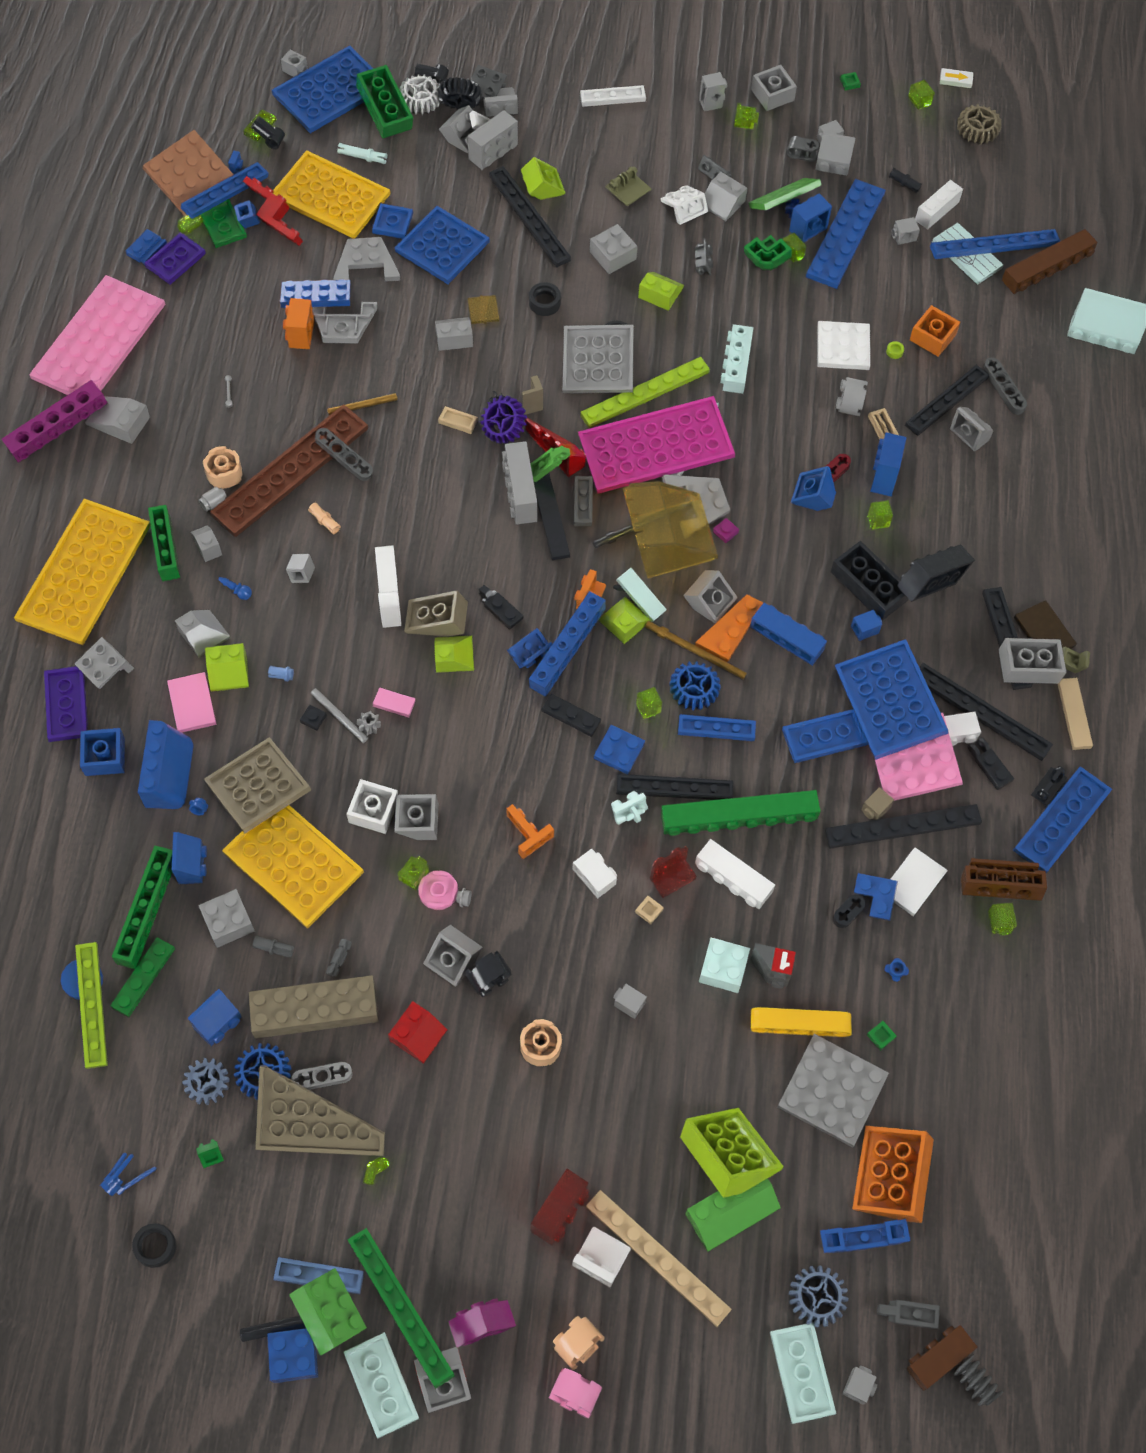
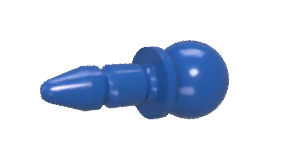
M219 577V581L224 586L234 590L233 594H237L240 599L247 600L251 597L252 591L250 587L241 585L240 582L236 585V583L229 581L227 578Z

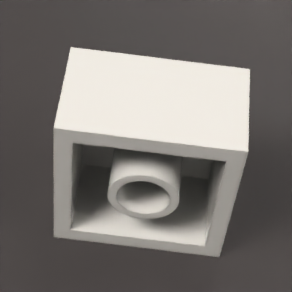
M360 779L347 812L348 822L386 834L396 809L398 790Z

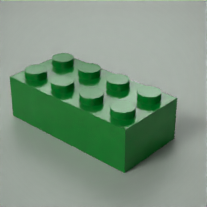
M384 65L358 73L356 87L382 139L411 130L413 116L388 66Z

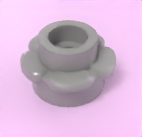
M466 888L458 891L456 902L459 903L460 907H469L472 892L466 890Z

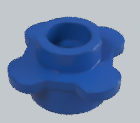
M895 958L890 965L887 964L884 968L885 972L889 973L895 982H898L903 975H908L909 969L899 958Z

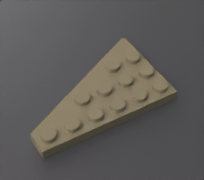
M266 1065L260 1066L255 1150L384 1155L385 1132Z

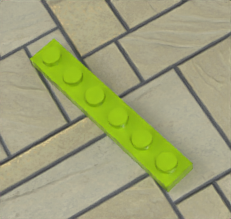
M93 942L75 945L85 1068L108 1066L98 944Z

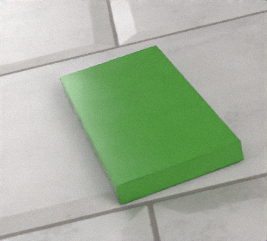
M811 178L800 179L748 202L751 209L768 210L821 186L820 179Z

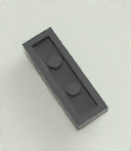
M575 476L574 526H592L593 476Z

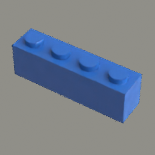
M763 603L751 620L750 628L812 666L825 649L827 640L823 636L815 634L805 625L795 622L790 616L777 611L772 605Z

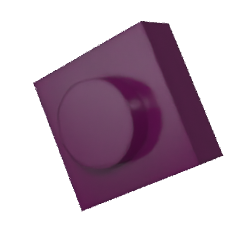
M726 518L713 529V533L724 543H727L739 533V529Z

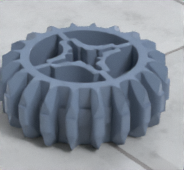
M821 1265L818 1266L817 1272L813 1266L809 1267V1273L806 1269H802V1276L797 1274L795 1276L797 1282H791L790 1284L796 1290L789 1291V1295L795 1297L789 1303L791 1305L797 1304L793 1312L797 1313L800 1310L802 1314L799 1315L798 1319L802 1320L806 1316L807 1325H810L812 1320H814V1326L819 1327L821 1320L822 1325L827 1327L828 1320L834 1324L836 1322L835 1316L837 1318L843 1316L839 1310L845 1311L847 1309L841 1302L848 1301V1297L842 1296L848 1290L847 1288H840L844 1283L843 1279L838 1282L835 1280L839 1275L837 1272L833 1276L829 1275L831 1268H827L825 1273H823ZM811 1279H821L818 1287L815 1288L806 1287L804 1283ZM828 1284L834 1290L835 1300L827 1293L826 1288ZM821 1289L820 1293H822L823 1299L816 1303V1296L813 1294H816ZM801 1292L810 1300L809 1309L803 1303ZM820 1305H830L833 1307L832 1311L826 1314L816 1313Z

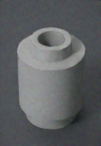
M214 487L203 494L198 501L202 508L208 512L223 502L227 495L222 488Z

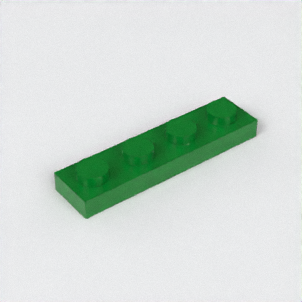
M157 937L110 1005L111 1008L129 1018L174 952V946Z

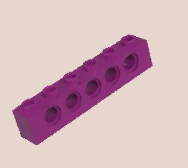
M91 379L1 440L17 462H20L53 439L58 438L65 431L73 428L80 421L88 418L95 411L103 408L108 402Z

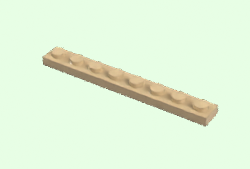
M601 1190L586 1205V1208L716 1327L732 1310Z

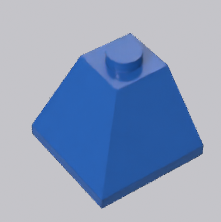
M826 466L800 473L791 503L816 511L832 508L836 491L830 468Z

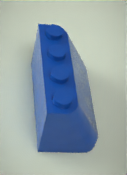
M149 720L138 794L145 808L179 809L186 801L193 742L189 736L162 721Z

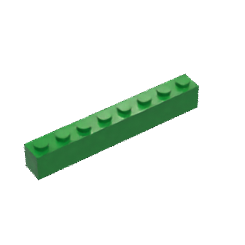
M817 790L662 805L661 819L663 833L676 836L684 832L695 834L704 830L715 832L719 829L727 828L728 830H734L743 826L754 828L763 824L773 826L783 822L786 824H793L803 820L805 822H812L818 819L821 811Z

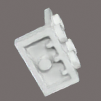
M682 186L680 190L669 192L665 197L661 198L662 203L674 207L676 220L680 225L708 212L705 194L689 186Z
M593 1227L581 1250L576 1254L572 1266L611 1287L630 1251V1247Z

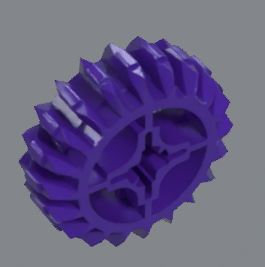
M499 396V399L493 398V403L487 402L489 407L483 408L486 412L481 415L484 420L480 422L484 425L482 430L486 432L485 436L498 444H508L509 441L515 442L514 437L520 438L519 432H524L522 427L527 425L524 420L528 418L524 415L526 410L522 408V403L510 396ZM507 407L512 408L514 415L509 414ZM494 425L498 426L500 433L496 432Z

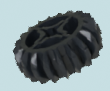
M446 78L444 81H441L438 87V97L441 103L457 110L468 105L471 108H475V106L479 105L482 97L479 84L473 80L470 81L469 78Z

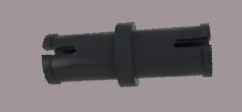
M893 168L890 172L889 178L899 182L900 186H905L918 193L922 183L917 182L909 174L905 175L896 168Z

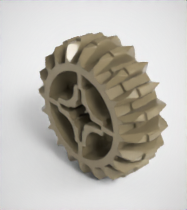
M977 104L976 106L971 105L969 108L966 107L960 113L957 121L959 135H963V139L967 138L968 142L973 141L974 144L976 142H979L980 145L983 142L986 144L989 141L993 142L1001 130L999 114H996V110H991L990 107L986 108L984 105L979 106Z

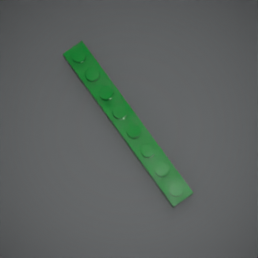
M367 1228L347 1239L434 1388H438L455 1377Z

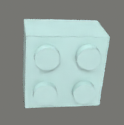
M711 937L699 982L738 993L750 948Z

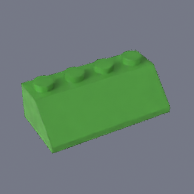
M767 1178L741 1194L723 1198L720 1192L717 1191L688 1208L685 1215L705 1249L709 1252L781 1207L772 1184Z

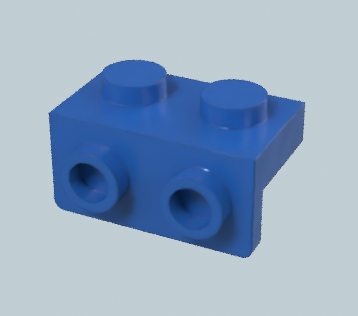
M536 628L507 649V651L519 668L525 666L529 668L536 663L535 658L539 655L544 657L553 644L552 642L548 643L539 629Z

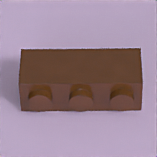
M951 1325L942 1333L944 1338L939 1342L934 1339L925 1346L928 1351L922 1356L918 1352L908 1360L911 1365L906 1369L923 1391L931 1387L978 1348L961 1325L956 1328Z

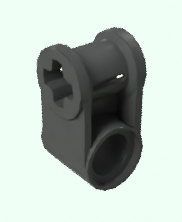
M793 136L790 139L786 154L793 159L814 162L818 158L817 150L819 143L814 139Z

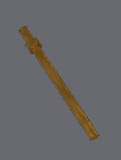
M650 621L646 623L645 627L657 633L658 637L666 638L741 679L745 678L746 672L669 632V629L664 626L660 627Z

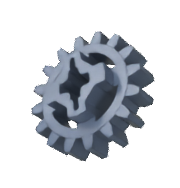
M204 1058L201 1064L196 1060L195 1067L188 1066L191 1072L184 1073V1076L188 1079L182 1081L183 1085L187 1086L184 1091L186 1094H190V1100L196 1098L197 1104L204 1100L205 1104L209 1105V1100L211 1099L216 1103L218 1095L222 1098L224 1097L222 1090L229 1089L225 1084L230 1082L229 1077H226L228 1071L222 1069L223 1064L221 1062L216 1065L215 1059L208 1063L207 1058ZM215 1071L219 1073L220 1081L214 1078ZM209 1078V1079H210V1082H206L205 1085H204V1084L202 1083L203 1080H204V1081H207V1079ZM193 1082L198 1085L197 1092L193 1088Z

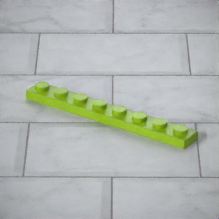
M702 357L696 358L633 387V392L620 393L583 410L580 416L590 429L708 374L710 369Z

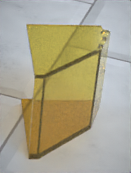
M660 481L630 483L628 487L622 488L634 532L642 531V533L636 534V539L647 578L718 559L699 493Z

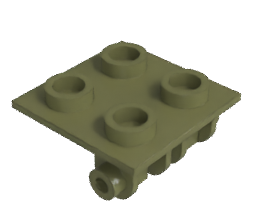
M629 167L626 172H622L605 186L626 206H629L652 190L636 175L638 172L636 167Z

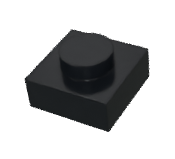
M309 704L300 718V723L317 731L327 714Z

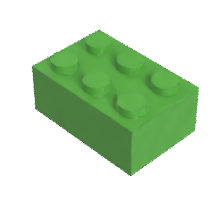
M336 1268L289 1294L320 1356L367 1328Z

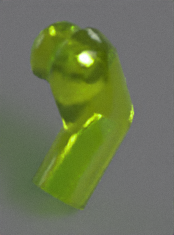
M379 1157L369 1162L363 1183L373 1185L376 1174L389 1167V1160L385 1157Z

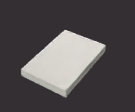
M914 848L891 878V880L898 881L894 903L914 916L948 870L917 848Z

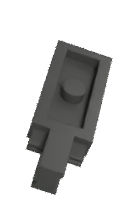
M895 1300L889 1301V1305L879 1304L877 1306V1315L888 1317V1322H893L894 1324L937 1330L939 1329L940 1306Z

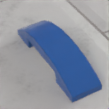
M906 1219L853 1228L820 1230L824 1253L865 1250L910 1242Z

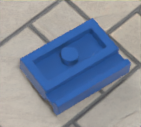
M146 229L126 250V254L139 263L142 262L145 266V262L164 247L167 241Z

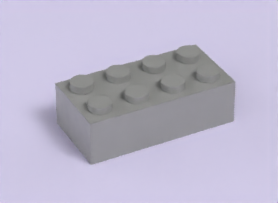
M527 442L505 444V451L502 452V467L506 476L505 485L508 488L507 496L511 506V518H515V524L537 522V498Z

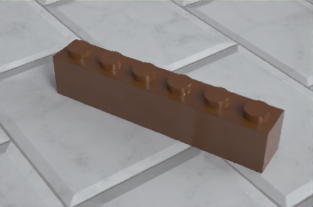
M1084 229L1005 269L1002 281L1013 294L1024 291L1030 285H1035L1042 279L1049 278L1054 273L1065 270L1069 265L1077 264L1081 259L1092 256L1098 242Z

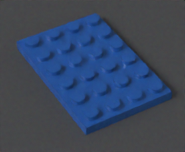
M349 45L272 89V95L309 133H312L364 102L356 87L357 74L373 68Z
M906 639L835 665V669L875 760L949 734L944 719Z

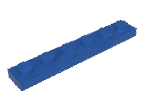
M257 162L181 203V209L193 219L248 189L249 187L243 182L246 176L262 181L268 178L269 173Z

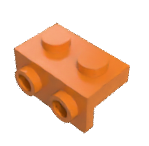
M590 569L588 575L583 576L581 581L582 588L577 590L574 597L576 610L589 591L602 597L606 584L596 581L597 571Z

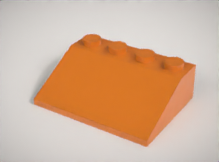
M865 1126L852 1209L896 1220L906 1219L908 1222L922 1223L934 1139L926 1131Z

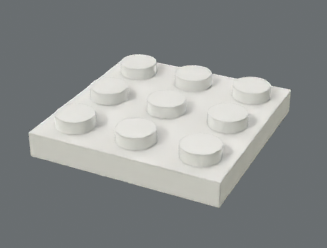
M818 321L817 367L869 370L870 324Z

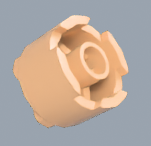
M225 446L211 449L203 460L205 473L210 484L222 489L239 484L242 480V467L236 451L226 449Z
M544 1019L534 1020L526 1028L524 1027L520 1036V1047L523 1058L527 1062L535 1066H547L554 1063L559 1057L562 1046L561 1033L552 1022ZM540 1040L544 1041L542 1046L538 1045Z
M579 1316L570 1322L569 1326L571 1328L565 1334L561 1332L553 1340L555 1344L554 1350L572 1370L577 1369V1362L581 1361L584 1363L599 1348L596 1345L598 1341H604V1336L586 1317L581 1319Z

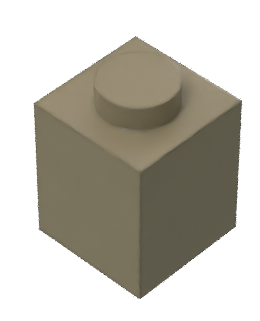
M879 787L864 802L861 810L868 819L879 820L891 808L894 799Z

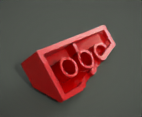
M525 419L527 424L525 426L526 432L545 452L560 446L570 449V456L566 460H562V463L558 466L568 477L585 467L586 455L582 449H578L575 444L531 419Z

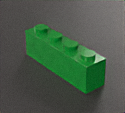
M167 505L150 507L148 511L159 575L162 581L180 578Z

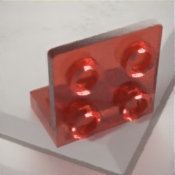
M687 846L683 848L678 847L665 858L660 857L653 862L650 880L662 898L696 880L697 876L686 861L688 854Z

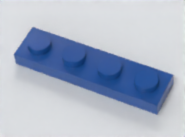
M680 714L678 735L754 741L756 721Z

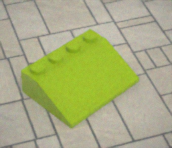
M739 1108L687 1118L680 1138L723 1198L747 1191L781 1171L784 1167Z

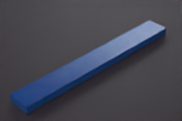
M1051 229L931 242L930 249L935 259L1050 247L1060 242L1056 230Z

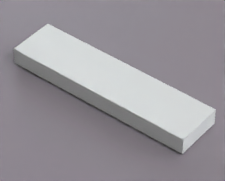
M644 85L580 90L582 107L646 101Z

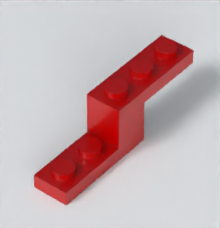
M246 176L243 182L251 190L266 199L256 215L264 223L300 246L303 242L299 237L300 233L294 228L288 229V225L282 221V218L290 208L285 203L287 200L280 194L278 196L274 195V191L268 186L262 187V183L256 178L251 179Z

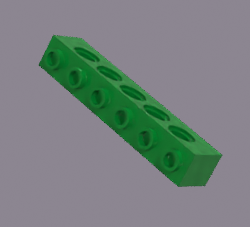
M154 846L112 954V958L117 965L135 969L139 963L173 873V850L159 846Z

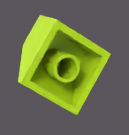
M533 157L521 169L523 180L526 183L527 192L530 196L543 200L565 194L555 167Z
M648 272L639 285L638 298L669 311L684 285L658 273Z
M243 643L205 648L206 667L211 692L249 687L247 655Z

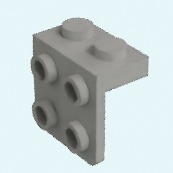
M512 87L501 88L496 97L483 98L486 117L496 116L503 110L508 114H518V98Z

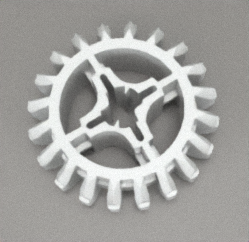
M418 74L417 77L411 76V79L406 78V81H403L399 88L410 112L414 111L415 114L418 112L422 115L424 112L429 114L430 110L435 111V107H439L441 103L438 97L439 83H437L436 79L432 80L431 76L428 78L425 74L423 76Z

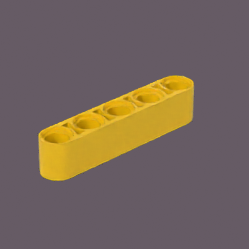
M762 1007L752 1008L751 1031L758 1033L816 1034L818 1036L848 1037L852 1035L851 1013Z

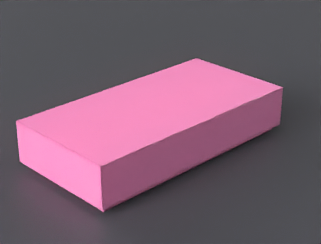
M379 688L373 702V707L409 718L416 701L415 698Z

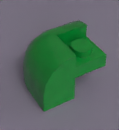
M772 235L763 241L756 237L744 246L745 255L755 266L762 270L771 271L792 257V249L781 238L776 241Z

